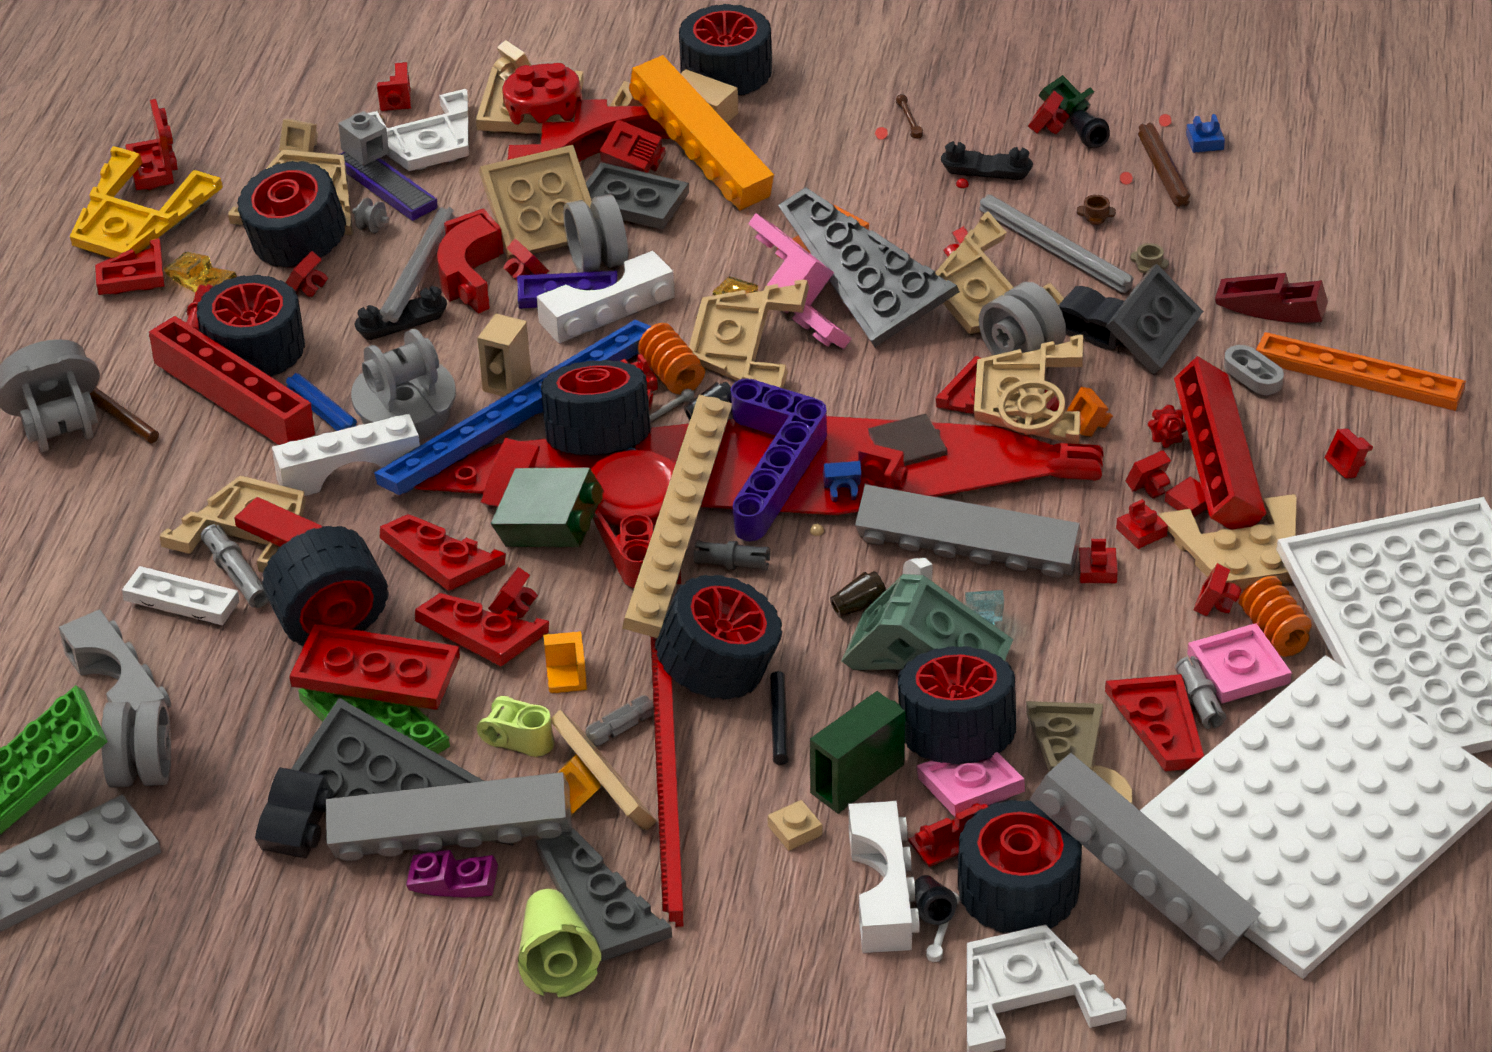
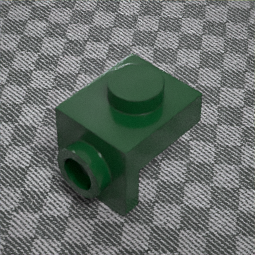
M1062 75L1044 87L1038 96L1045 101L1053 91L1057 92L1064 98L1058 108L1066 111L1070 118L1078 110L1087 111L1091 104L1088 101L1095 91L1090 87L1080 93Z

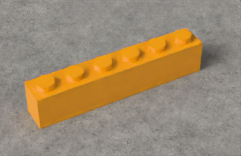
M664 55L632 68L629 91L633 98L640 101L648 110L652 119L657 120L668 136L683 148L687 157L690 160H694L703 170L706 178L715 183L728 201H731L740 211L771 196L774 178L771 170Z

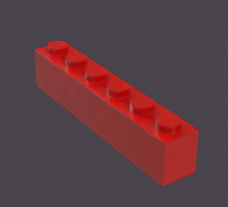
M173 316L148 332L154 364L273 442L281 445L316 435L311 402L178 317Z
M1197 356L1174 377L1208 513L1211 519L1230 530L1252 527L1258 524L1262 517L1266 515V510L1227 373Z

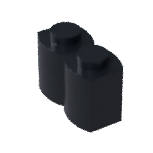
M1075 286L1058 305L1064 317L1067 335H1083V338L1093 345L1108 350L1115 349L1121 343L1106 325L1124 303L1123 300L1112 297L1105 298L1101 293L1092 288Z
M282 767L278 769L270 788L268 802L262 811L256 830L255 839L261 850L306 859L311 848L317 847L321 837V826L318 823L323 813L326 812V799L333 798V790L330 789L325 776Z

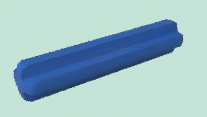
M295 373L292 377L286 379L287 388L311 402L312 411L334 429L339 431L356 426L357 420L301 374Z

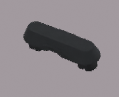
M952 141L946 144V152L941 156V162L946 170L956 175L1022 180L1033 167V162L1029 158L1030 153L1023 147L1021 151L1018 150V147H1014L1009 151V154L984 155L978 151H967L963 143L958 142V145H955V142Z
M430 286L428 290L426 287L420 292L421 297L409 300L397 322L388 321V323H385L382 320L383 316L380 314V310L375 306L368 305L366 310L364 307L358 310L357 314L359 317L354 323L355 328L365 339H377L439 319L446 309L447 300L441 296L442 291L440 288Z

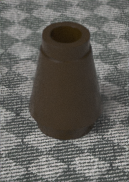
M873 571L869 574L863 572L835 595L831 596L830 603L835 613L841 617L845 614L867 609L886 591V587L877 572Z

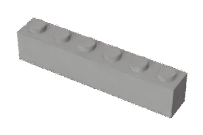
M866 484L855 524L859 536L871 544L883 545L887 541L898 543L900 548L909 551H919L920 548L934 550L935 554L947 558H954L955 554L968 556L971 561L979 564H990L991 561L1005 563L1006 567L1013 570L1026 571L1027 567L1041 570L1047 576L1056 578L1063 577V574L1073 576L1082 537L1080 523Z
M1072 753L1068 754L1046 774L1029 799L1219 962L1237 944L1261 914Z
M560 772L326 799L327 845L335 858L354 861L363 858V855L379 853L383 856H397L402 854L403 850L411 849L434 852L442 849V846L458 844L461 847H476L481 845L482 841L491 840L514 843L520 841L522 837L535 835L541 838H556L562 832L572 831L570 787L564 773Z

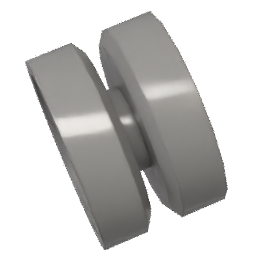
M607 194L594 197L590 208L583 200L569 202L564 205L563 217L566 239L577 271L579 273L595 272L599 269L601 260L608 268L624 265V262L628 260V243L623 218L614 196Z
M1022 282L1004 293V295L984 305L979 314V329L983 341L992 355L1021 349L1022 353L1041 349L1042 343L1054 341L1055 345L1062 344L1066 337V324L1061 309L1055 299L1044 288L1033 282Z
M142 701L136 713L130 702L106 703L103 711L102 730L108 742L102 746V760L108 786H132L137 774L144 786L167 785L171 769V729L165 701Z

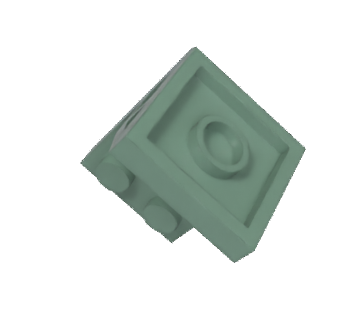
M902 574L863 612L841 662L853 670L904 669V665L912 661L914 657L927 653L929 650L950 646H968L984 649L1000 656L1005 661L1013 639L924 575Z

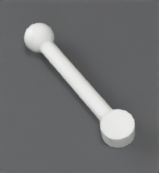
M953 892L956 896L958 905L960 898L957 893ZM949 921L939 925L934 943L927 948L926 957L931 962H939L943 958L941 945Z

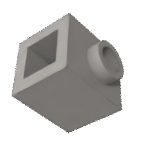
M365 111L354 114L350 118L338 123L341 149L363 166L389 154L386 127Z

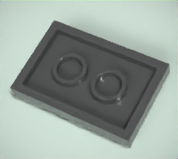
M602 162L586 182L591 201L594 197L611 194L619 206L623 221H630L659 229L666 227L689 194L688 182Z
M1156 264L1143 276L1107 323L1106 327L1152 374H1155L1162 369L1204 311Z

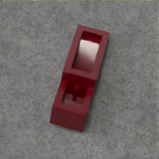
M1286 273L1221 279L1215 296L1217 305L1256 318L1294 323L1322 322L1328 304L1322 280L1289 283Z

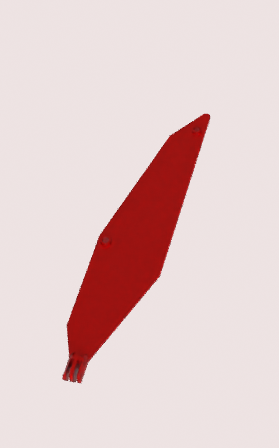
M827 416L826 440L780 512L843 515L858 512L865 484L884 488V483L861 477L856 500H851V492L848 488L841 487L837 490V501L833 502L830 498V488H824L823 470L826 463L859 461L858 450L863 442L903 451L904 467L908 468V477L905 486L902 489L898 488V490L932 497L1049 475L1062 479L1097 481L1102 477L1104 450L1100 445L1056 443L1052 445L996 426ZM728 419L701 507L733 509L734 499L772 443L775 435L740 425L734 419ZM689 424L651 427L647 438L633 448L656 452L670 458L676 464ZM546 439L521 441L540 446L535 468L591 469L599 460L611 455L580 456L567 454L553 448ZM502 443L468 455L463 460L456 461L441 470L438 475L429 477L414 486V488L418 490L483 494Z

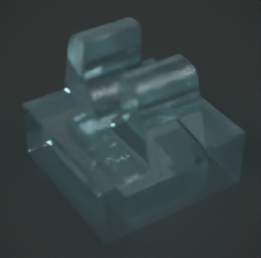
M1003 590L965 592L964 604L993 625H995V621H1002L1004 610Z

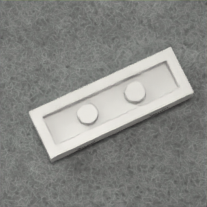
M141 566L138 567L122 589L124 601L219 625H224L240 602L238 590Z

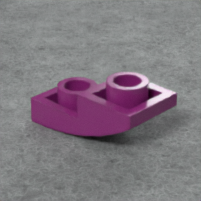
M451 850L417 854L412 857L406 886L409 891L433 896L461 898L492 896L499 865L493 855L455 860Z

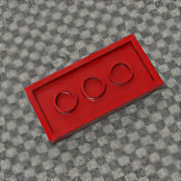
M314 624L290 673L291 687L438 710L460 659L459 646Z

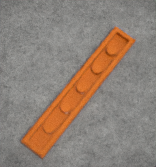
M1264 332L1256 348L1258 352L1283 369L1456 411L1465 390L1466 381L1268 332Z

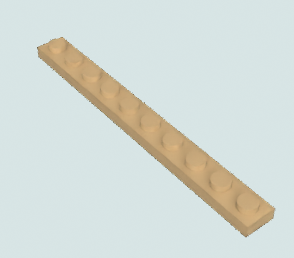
M698 395L622 629L655 638L659 636L725 432L732 403L715 397Z

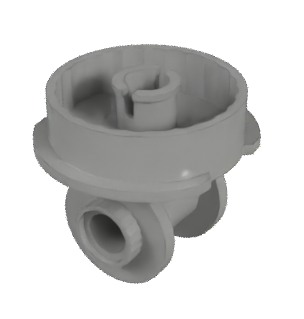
M411 329L405 332V345L385 353H382L376 345H370L364 349L363 373L359 374L353 383L351 399L354 410L361 417L363 424L410 414L419 435V440L439 431L447 422L450 416V408L455 400L456 387L450 372L439 364L438 355L432 342L428 338H424L417 329Z
M55 339L28 345L11 354L0 365V408L10 415L21 417L29 443L37 441L42 453L49 451L48 438L66 432L82 429L85 439L93 438L91 425L98 423L90 393L99 382L100 373L98 367L93 360L86 357L83 347L74 341Z

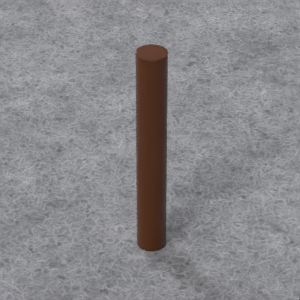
M95 387L90 393L92 402L149 443L157 441L159 438L158 431Z

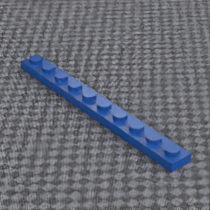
M633 320L374 472L377 485L397 495L411 491L414 486L429 477L438 475L441 470L456 461L465 459L471 452L483 445L490 444L495 438L508 430L517 428L520 423L535 414L542 413L541 382L551 372L578 362L628 360L639 354V341L645 331L651 326L638 320Z

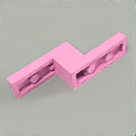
M755 213L748 223L758 231L755 238L769 248H772L773 245L778 247L775 254L784 260L767 286L778 284L780 288L795 285L794 281L807 280L809 290L803 313L794 312L795 315L792 319L807 330L810 327L814 328L816 331L813 333V336L827 347L834 343L845 349L852 338L811 306L834 272L774 224Z

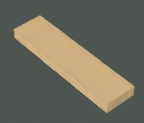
M559 710L551 718L553 726L624 813L643 830H648L657 820L583 730L564 712Z

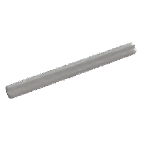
M988 194L980 200L981 205L979 209L981 212L986 213L989 211L1000 223L1117 291L1126 293L1133 287L1134 278L1132 275L993 195Z
M441 207L437 211L380 310V314L383 316L382 320L385 323H388V321L395 323L401 316L445 236L444 222L456 218L452 214L454 212L452 208L448 207V209Z

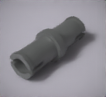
M697 540L695 543V548H699V551L694 550L695 564L723 565L727 570H735L736 567L768 570L769 563H766V560L770 561L769 547L739 545L737 541H729L727 544Z

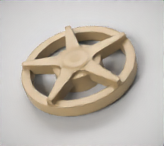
M1040 379L1022 380L1009 386L1002 393L998 403L999 415L1003 423L1014 431L1025 433V435L1040 433L1054 427L1062 420L1065 413L1064 395L1056 385ZM1042 388L1048 390V392L1041 395L1037 392L1026 393L1024 389ZM1018 391L1020 398L1017 401V406L1004 409L1009 397ZM1054 396L1059 401V408L1056 413L1046 408V404ZM1008 416H1021L1025 419V425L1013 421ZM1041 417L1049 419L1043 423L1032 425L1034 420Z

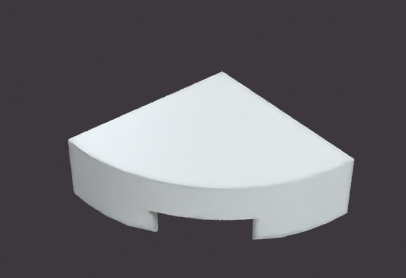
M913 558L904 563L903 574L924 575L932 581V563L926 558Z

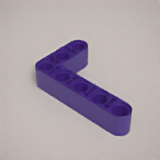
M747 378L736 381L731 387L733 419L740 425L775 435L772 443L733 502L735 534L744 541H756L766 534L826 440L827 409L826 405L819 399Z

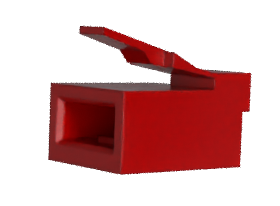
M618 119L600 149L602 163L648 173L650 169L657 171L666 154L665 147L662 146V137Z

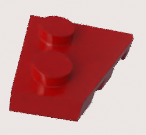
M160 238L149 241L151 248L135 254V251L130 249L121 253L116 258L107 259L96 264L95 272L98 295L165 287Z

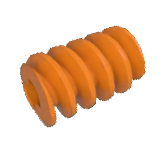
M658 323L648 328L642 335L638 346L639 354L644 356L649 367L665 384L668 390L674 394L681 395L684 389L695 390L701 384L705 376V369L700 364V359L680 338L679 334L674 331L672 326L668 323Z
M1276 576L1263 577L1243 590L1239 596L1238 604L1250 617L1252 623H1257L1280 656H1293L1300 653L1307 646L1309 641L1308 633L1312 627V621L1307 615H1304V610L1297 605V601L1289 595V591L1282 586V582Z

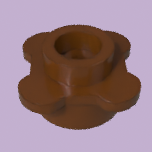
M1090 195L1085 198L1084 206L1077 207V214L1086 217L1087 221L1091 224L1098 225L1103 223L1106 218L1114 217L1116 209L1110 207V201L1107 197L1103 195Z

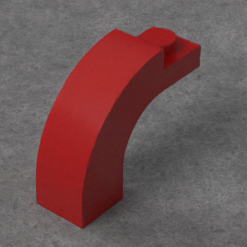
M481 215L470 218L451 229L442 239L437 251L440 286L444 296L449 302L460 298L463 303L469 304L478 314L490 309L487 282L474 269L483 263L499 257L497 230Z

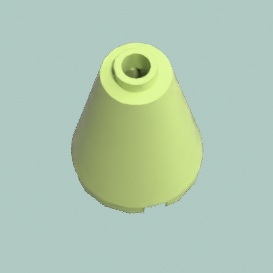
M554 889L539 890L531 895L526 904L518 955L519 973L524 984L536 994L544 996V992L557 993L558 997H567L582 991L594 981L598 974L597 968L601 961L599 944L561 892Z

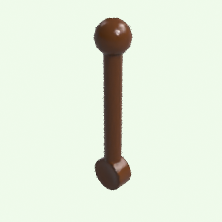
M904 94L898 95L896 97V104L902 107L911 126V137L921 138L923 136V128L917 126L907 105V97Z

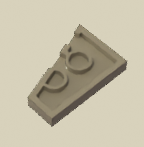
M1026 701V714L1048 771L1050 772L1070 753L1075 755L1093 771L1103 721V704Z

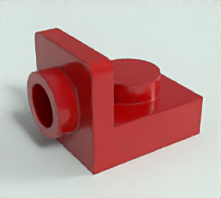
M407 62L395 63V76H390V81L377 83L381 111L411 109V87Z
M863 442L858 450L861 477L884 483V488L902 489L908 477V468L904 467V452Z

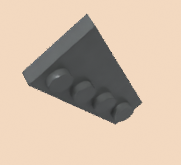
M572 828L571 832H562L556 838L536 840L537 852L557 891L564 895L597 940L601 951L600 962L672 938V927L663 918L659 920L651 912V905L641 895L636 897L626 886V880L617 871L613 873L604 864L603 857L574 828Z

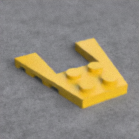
M113 146L110 151L111 158L109 162L104 163L100 171L101 179L97 187H93L89 194L91 200L87 209H82L69 236L72 246L110 258H116L121 253L133 249L135 254L140 253L150 245L149 241L162 236L223 188L221 178L193 170L159 211L114 197L143 162L139 153Z

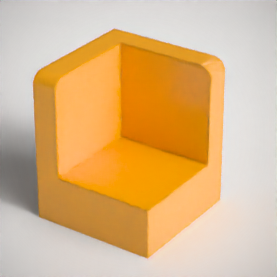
M581 631L543 635L549 692L561 693L587 690Z
M577 754L557 772L564 773L570 787L571 815L598 791L602 785Z

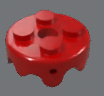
M563 63L520 66L504 81L502 86L504 107L507 108L510 119L515 125L523 122L525 113L534 117L538 123L546 122L549 117L555 114H559L565 121H570L575 114L576 100H582L578 75Z

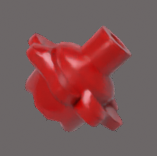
M1166 405L1160 410L1155 409L1152 413L1154 419L1148 422V427L1152 432V441L1160 442L1164 448H1168L1173 443H1181L1183 440L1182 433L1187 430L1182 410H1175L1172 405Z

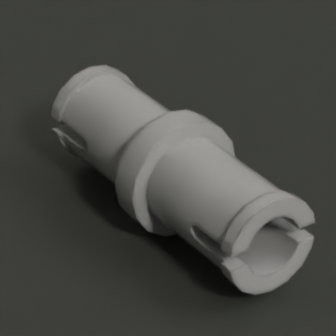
M1188 656L1177 662L1175 670L1178 674H1182L1189 703L1195 706L1205 728H1211L1209 719L1213 728H1217L1225 722L1226 714L1215 696L1216 688L1211 680L1206 679L1197 657L1191 656L1190 660L1193 665H1191Z

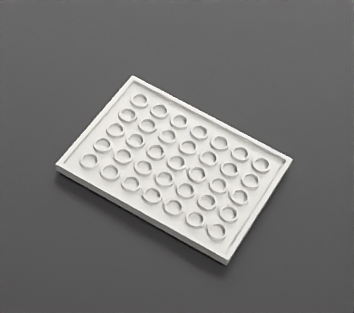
M1484 497L1278 539L1276 550L1336 663L1468 753L1473 754L1492 749V510Z
M1325 655L1140 811L1261 913L1244 936L1300 978L1304 979L1492 809V768Z

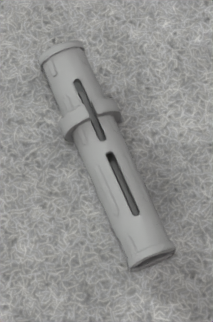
M215 524L207 526L201 533V540L211 550L213 561L219 568L225 569L251 607L260 608L264 606L269 600L265 595L262 582L244 560L239 545L236 542L230 541L220 525H217V527Z

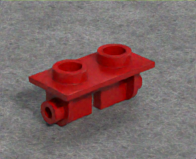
M975 803L971 808L955 814V819L953 820L945 818L929 826H921L920 832L915 833V836L909 838L908 841L928 867L950 859L959 854L960 833L964 830L965 823L976 812L987 808L988 805Z

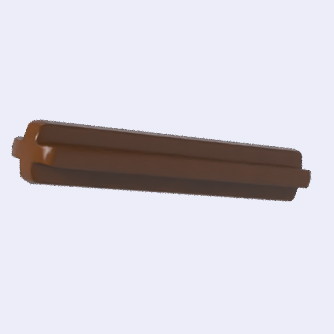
M1151 122L1146 125L1140 124L1138 136L1173 204L1177 207L1182 204L1188 205L1191 194L1156 127Z

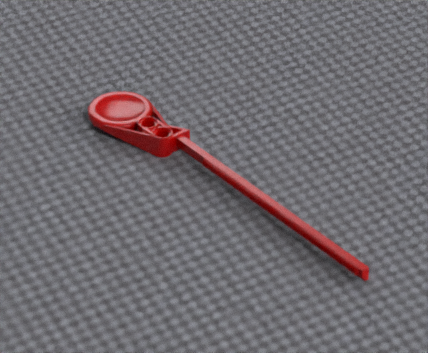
M628 450L613 453L599 460L591 468V471L604 490L602 500L594 513L593 521L623 582L632 588H635L653 534V525H656L676 465L670 458L653 451ZM607 522L620 526V534L615 536ZM681 570L676 584H681ZM651 637L662 911L669 913V922H675V927H684L672 678L663 669L664 666L658 660L657 650L655 649L657 638Z

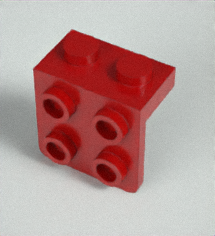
M156 99L150 100L156 139L125 145L126 150L139 153L143 162L132 175L136 191L150 190L159 186L174 184L172 171L178 170L175 153L172 149L173 138L170 125H168L165 108H158Z

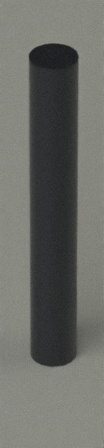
M775 671L770 675L773 762L783 765L789 760L785 674Z

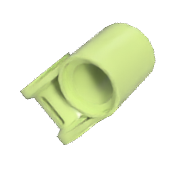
M499 696L492 703V711L489 716L483 718L477 725V733L480 738L494 747H503L534 757L543 756L554 747L550 712L541 705L521 702L508 696Z

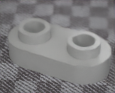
M1235 345L1226 350L1224 369L1231 376L1260 395H1271L1281 390L1284 372L1276 363L1247 345Z

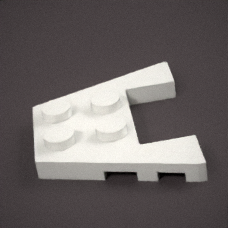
M466 89L439 95L440 106L445 114L391 128L386 127L378 111L368 113L387 129L389 154L387 156L408 171L421 170L428 166L452 162L469 156L468 94Z
M1046 924L967 943V1052H993L1005 1049L1006 1037L996 1013L1074 995L1089 1028L1125 1020L1126 1007L1119 998L1114 1000L1104 990V983L1095 974L1089 975L1078 964L1079 958Z

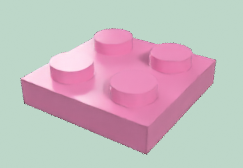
M1257 623L1188 643L1187 654L1190 658L1191 656L1197 657L1206 679L1213 682L1216 688L1215 695L1221 704L1291 683L1292 672Z
M995 752L991 758L974 763L951 764L930 760L917 765L918 779L954 817L955 814L971 808L975 803L991 805L1025 792L1024 778L998 752Z

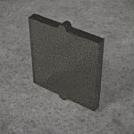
M926 413L868 428V434L875 445L904 452V466L947 455V448L940 438V430L934 428Z

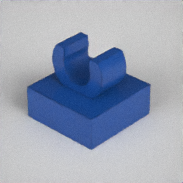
M1216 114L1211 115V122L1202 123L1200 116H1195L1193 124H1187L1186 136L1193 153L1224 150L1225 138Z
M860 461L824 464V488H830V498L833 502L837 501V490L841 487L848 488L851 492V500H856L858 485L861 482Z

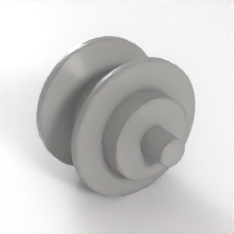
M364 198L352 210L356 226L361 230L368 226L371 233H377L385 223L389 222L385 204L381 201L373 205L370 198Z

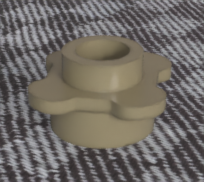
M1143 244L1138 247L1137 252H1133L1130 256V260L1136 262L1138 271L1146 274L1156 264L1163 270L1169 266V261L1163 258L1164 251L1162 247L1157 244Z

